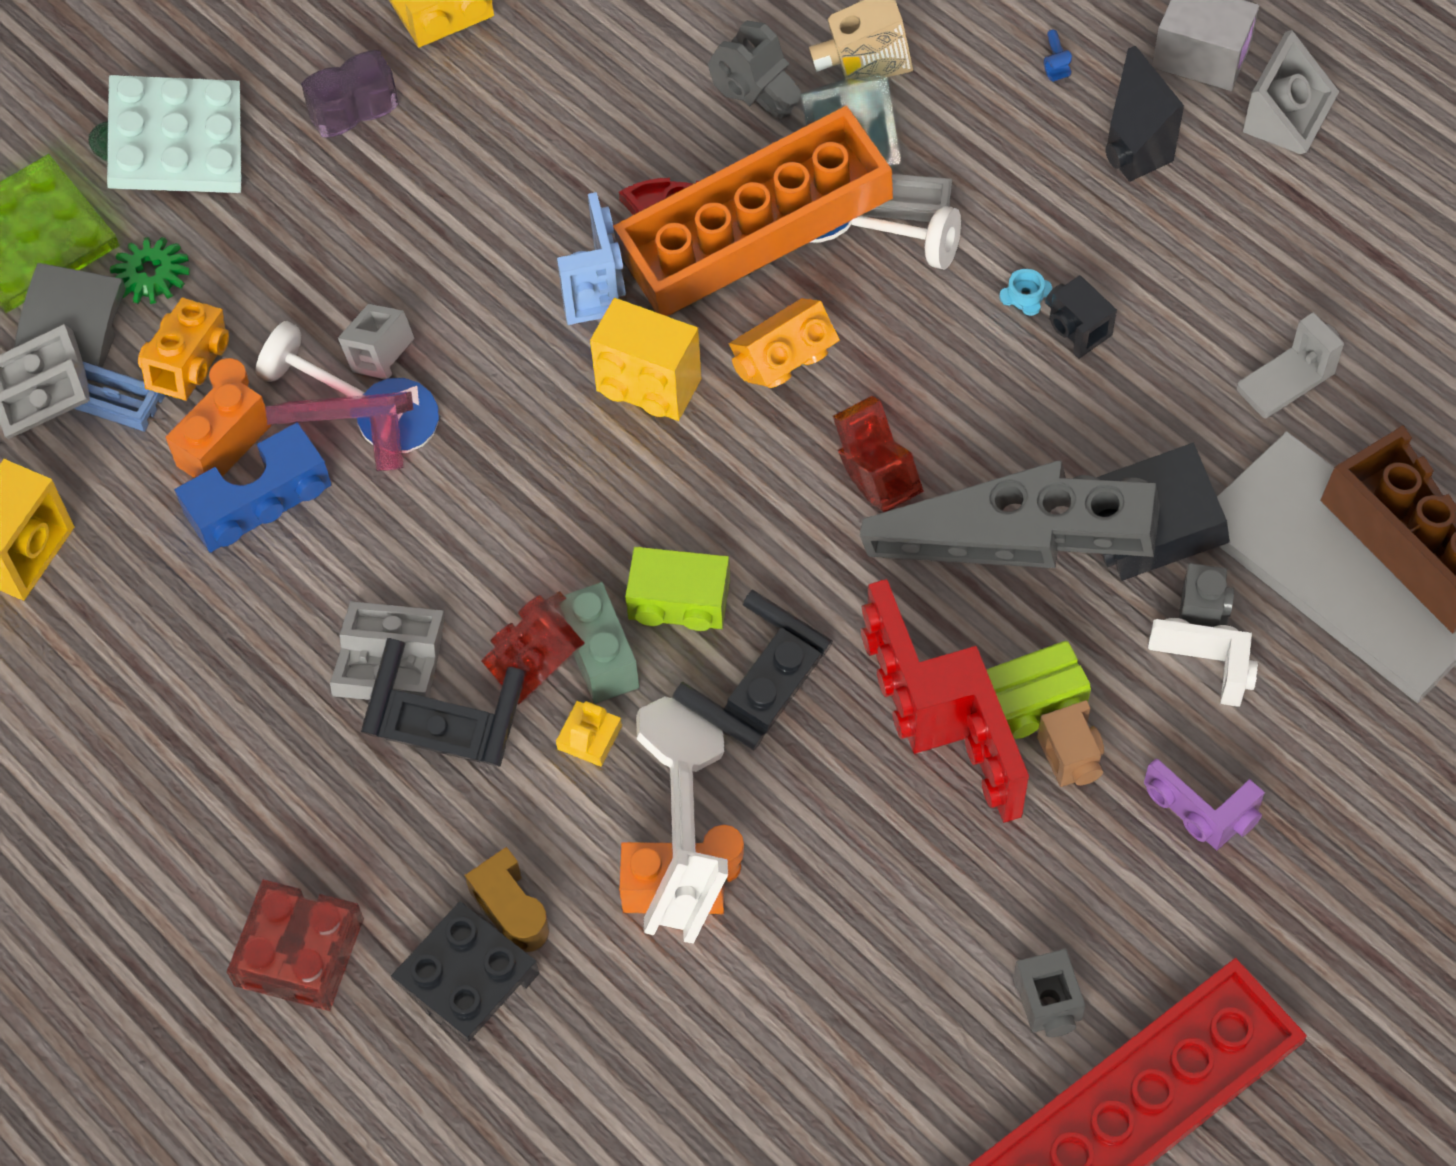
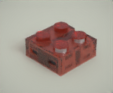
M262 879L227 969V974L233 985L330 1011L364 920L358 903L319 894L316 902L305 899L299 888Z

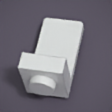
M1180 618L1153 620L1148 644L1149 650L1225 661L1220 704L1240 707L1245 689L1254 690L1258 661L1249 660L1252 633L1238 631L1236 628L1227 625L1208 627L1190 624Z

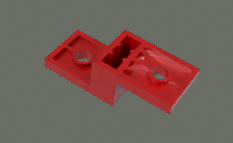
M885 579L868 584V604L862 605V614L866 627L861 628V636L867 654L869 656L876 654L881 667L877 669V678L884 697L892 696L897 710H894L892 715L900 739L908 738L914 754L965 739V746L971 763L973 765L980 764L986 778L982 779V789L988 806L990 808L997 807L1003 823L1022 818L1029 774L977 646L919 662L888 580Z

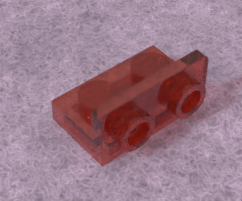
M561 591L546 600L541 595H538L529 601L518 612L523 620L516 627L513 623H510L501 629L490 640L494 648L481 660L501 685H503L507 667L526 671L518 705L536 692L585 644L556 610L566 600Z

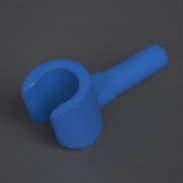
M1052 29L1047 33L1052 55L1044 58V68L1049 80L1054 82L1071 76L1069 64L1071 63L1072 55L1069 50L1064 51L1057 31Z

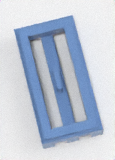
M83 362L87 379L144 397L145 399L141 401L122 395L119 391L107 387L100 388L88 384L90 401L74 409L145 432L149 425L148 417H154L157 411L155 405L157 402L161 403L165 394L145 389L144 381Z

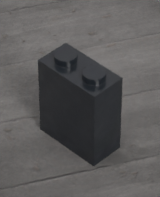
M1194 442L1096 477L1099 480L1108 481L1140 478L1148 483H1156L1160 511L1154 557L1102 554L1106 567L1116 566L1121 581L1230 543L1226 517ZM1105 509L1097 516L1109 517L1115 514L1117 510Z

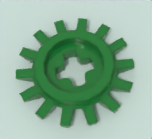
M145 237L143 250H140L131 242L128 244V249L132 252V256L127 253H117L115 256L116 260L123 263L110 266V273L118 274L115 278H121L124 282L126 290L122 298L132 291L134 292L133 303L139 304L142 296L149 297L150 304L157 303L156 296L164 294L167 299L171 298L173 295L169 289L173 285L182 289L185 283L177 276L189 275L190 269L179 265L189 261L187 254H176L181 249L180 245L175 243L165 248L167 239L161 237L156 242L154 248H151V239ZM151 261L154 266L162 265L155 269L156 275L148 277L145 272L137 273L143 270V263Z

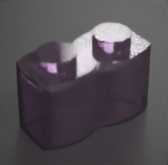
M379 50L357 54L344 62L341 67L320 70L307 77L301 83L309 117L323 138L341 135L354 128L360 121L380 118L393 111L399 105L392 70Z

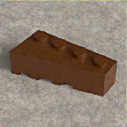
M1402 425L1335 466L1320 501L1453 634L1456 632V504L1449 494L1443 495L1431 477L1434 470L1424 456H1417L1410 445L1412 437L1405 426Z

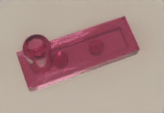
M411 391L286 401L265 406L267 425L370 417L376 471L404 468L398 414L414 410Z

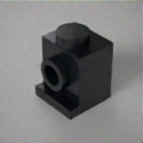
M1081 275L1066 285L1063 283L1057 285L1047 295L1045 304L1051 308L1049 320L1060 336L1068 337L1074 343L1073 354L1078 359L1113 335L1117 309Z

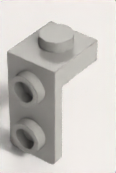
M1313 312L1299 321L1292 348L1240 380L1237 385V391L1263 418H1268L1333 376L1337 369L1344 342L1331 325L1325 324Z

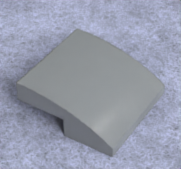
M63 324L0 355V425L7 439H11L90 401L82 357L73 330L67 325Z
M350 601L339 635L341 650L330 681L332 696L370 700L387 638H392L406 643L393 690L429 698L440 650L444 610Z

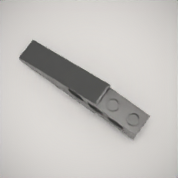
M1054 461L864 518L862 520L860 538L868 557L1055 568L1058 551L1154 557L1160 501L1156 483H1148L1140 478H1125L1122 481L1099 480L1089 475H1079L1070 479L1065 476L1062 461ZM1010 504L1021 505L1018 509L1011 512L1002 511ZM1056 507H1069L1062 514L1055 515L1050 513ZM1105 509L1117 510L1115 514L1109 517L1097 516Z

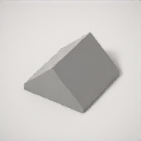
M1293 30L1284 33L1251 93L1243 132L1298 154L1307 153L1339 90Z

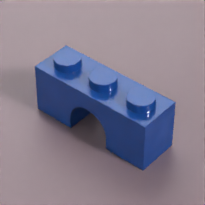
M298 422L257 444L265 471L253 483L247 485L231 484L214 467L174 489L184 515L209 553L220 547L235 543L243 534L261 524L275 521L283 512L303 501L315 499L323 490L332 486L325 461Z

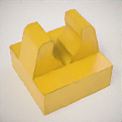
M576 701L556 739L557 749L602 767L622 728L621 718L608 713L605 708L588 701L584 703Z

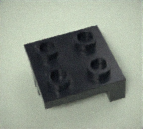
M459 901L396 969L391 978L419 1001L426 1014L430 1016L433 1013L437 1023L441 1025L445 1022L469 1042L520 984L527 988L539 975V970L535 959Z

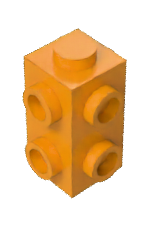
M186 298L179 300L172 312L167 313L163 317L160 328L152 340L146 342L140 350L138 365L142 368L145 389L187 401L195 387L203 384L209 367L217 355H222L227 348L229 331L225 329L223 309Z
M801 298L728 344L735 356L732 358L733 366L744 381L773 388L788 381L792 377L791 371L800 365H810L826 357L828 354L827 348L840 341L822 302L820 300Z

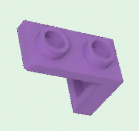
M1154 759L1148 765L1144 784L1149 796L1159 806L1163 808L1169 807L1183 820L1185 828L1195 839L1201 842H1208L1216 851L1236 833L1241 837L1245 836L1262 817L1259 808L1265 792L1250 779L1219 808L1214 810L1159 759Z

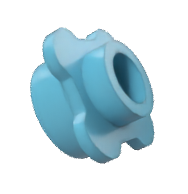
M1016 270L1009 279L1008 287L1000 291L999 299L1004 305H1014L1021 309L1025 315L1033 316L1040 312V303L1050 293L1052 285L1049 281L1044 280L1043 276L1035 270ZM1022 292H1029L1030 294L1026 295L1022 294Z

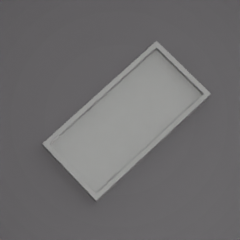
M1286 431L1217 496L1228 523L1230 543L1219 547L1416 703H1419L1456 665V632L1452 634L1320 501L1334 467Z

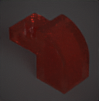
M872 395L833 415L843 446L838 449L840 458L850 478L871 504L882 512H887L924 492L912 453L894 441L881 400Z

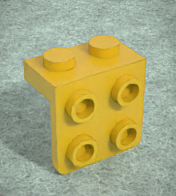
M389 0L418 48L494 16L492 0Z

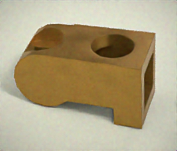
M506 846L465 874L468 890L500 933L524 952H533L543 946L549 935L546 911L541 902L536 898L526 896L516 883L522 879L519 864Z

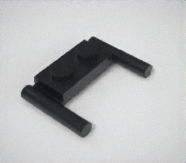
M752 589L742 605L780 630L730 695L726 706L723 708L685 682L680 683L672 698L754 751L820 659L827 653L833 640Z
M387 638L361 733L501 767L526 671L507 667L495 714L393 690L406 643Z

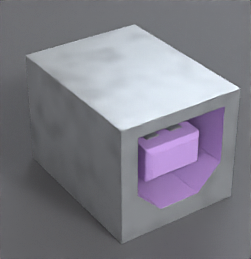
M1171 0L1158 29L1152 64L1153 68L1232 91L1251 46L1259 5L1244 0Z

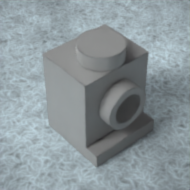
M368 304L338 337L353 373L381 379L390 378L392 375L390 366L415 339L403 310Z

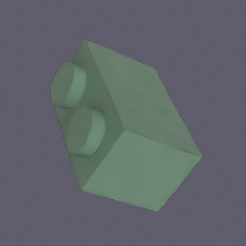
M603 582L558 597L557 602L561 625L593 703L596 704L638 689L639 681L636 660Z

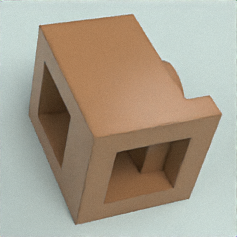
M1087 700L1040 717L1037 738L1060 788L1072 783H1076L1079 786L1094 782L1103 774L1099 763L1101 755L1104 754V744L1095 726L1089 727L1087 724L1091 709Z

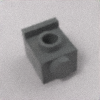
M1188 563L1181 592L1180 619L1186 620L1190 624L1208 627L1228 625V617L1231 615L1234 599V588L1226 587L1228 568Z
M1067 949L1016 961L1013 982L1015 988L1019 991L1032 1033L1045 1030L1046 1036L1052 1038L1066 1035L1075 1030V1022L1081 1021L1083 1018L1085 1003ZM1044 997H1052L1057 1003L1042 1006L1040 1000Z

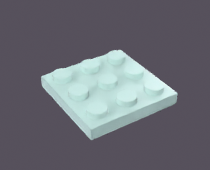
M109 75L107 187L110 189L241 193L240 81Z

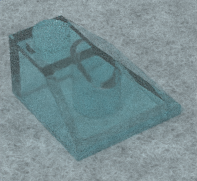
M877 73L836 81L801 93L806 126L847 105L888 165L895 166L901 164L887 77Z

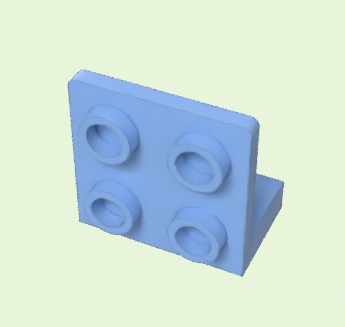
M597 192L588 194L595 250L588 252L578 251L571 255L557 258L563 306L568 325L603 318L613 298L618 299V297L626 295L621 269H623L621 252L618 242H614L612 237L614 229L609 207H600Z

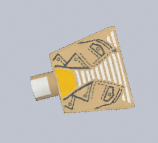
M862 0L830 15L827 20L832 39L809 47L816 72L840 64L846 83L851 85L913 71L903 20L895 0Z

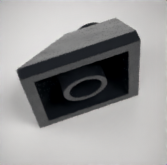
M1136 46L1129 48L1127 51L1110 123L1108 143L1105 148L1110 164L1115 169H1120L1129 182L1174 161L1184 109L1183 103Z

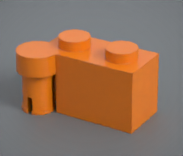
M222 359L212 366L209 378L213 389L165 437L176 466L193 478L214 467L217 468L223 477L271 427L262 396L248 387L249 379L245 367L236 359Z
M718 825L707 832L703 843H695V851L697 853L728 860L727 882H731L738 877L741 871V860L744 855V842L742 835L737 829L729 825ZM621 842L619 891L623 913L647 912L673 858L672 843ZM723 884L709 914H724L725 884Z

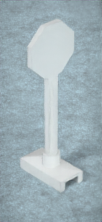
M664 696L640 708L636 715L637 740L662 764L670 767L673 858L644 916V933L654 935L658 926L663 925L683 930L684 942L694 943L728 876V860L695 851L693 771L697 772L722 758L724 738L723 730L677 700Z

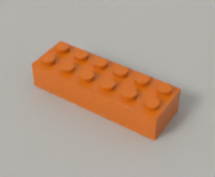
M846 105L613 225L616 242L619 244L622 260L655 312L669 316L893 199L892 169Z

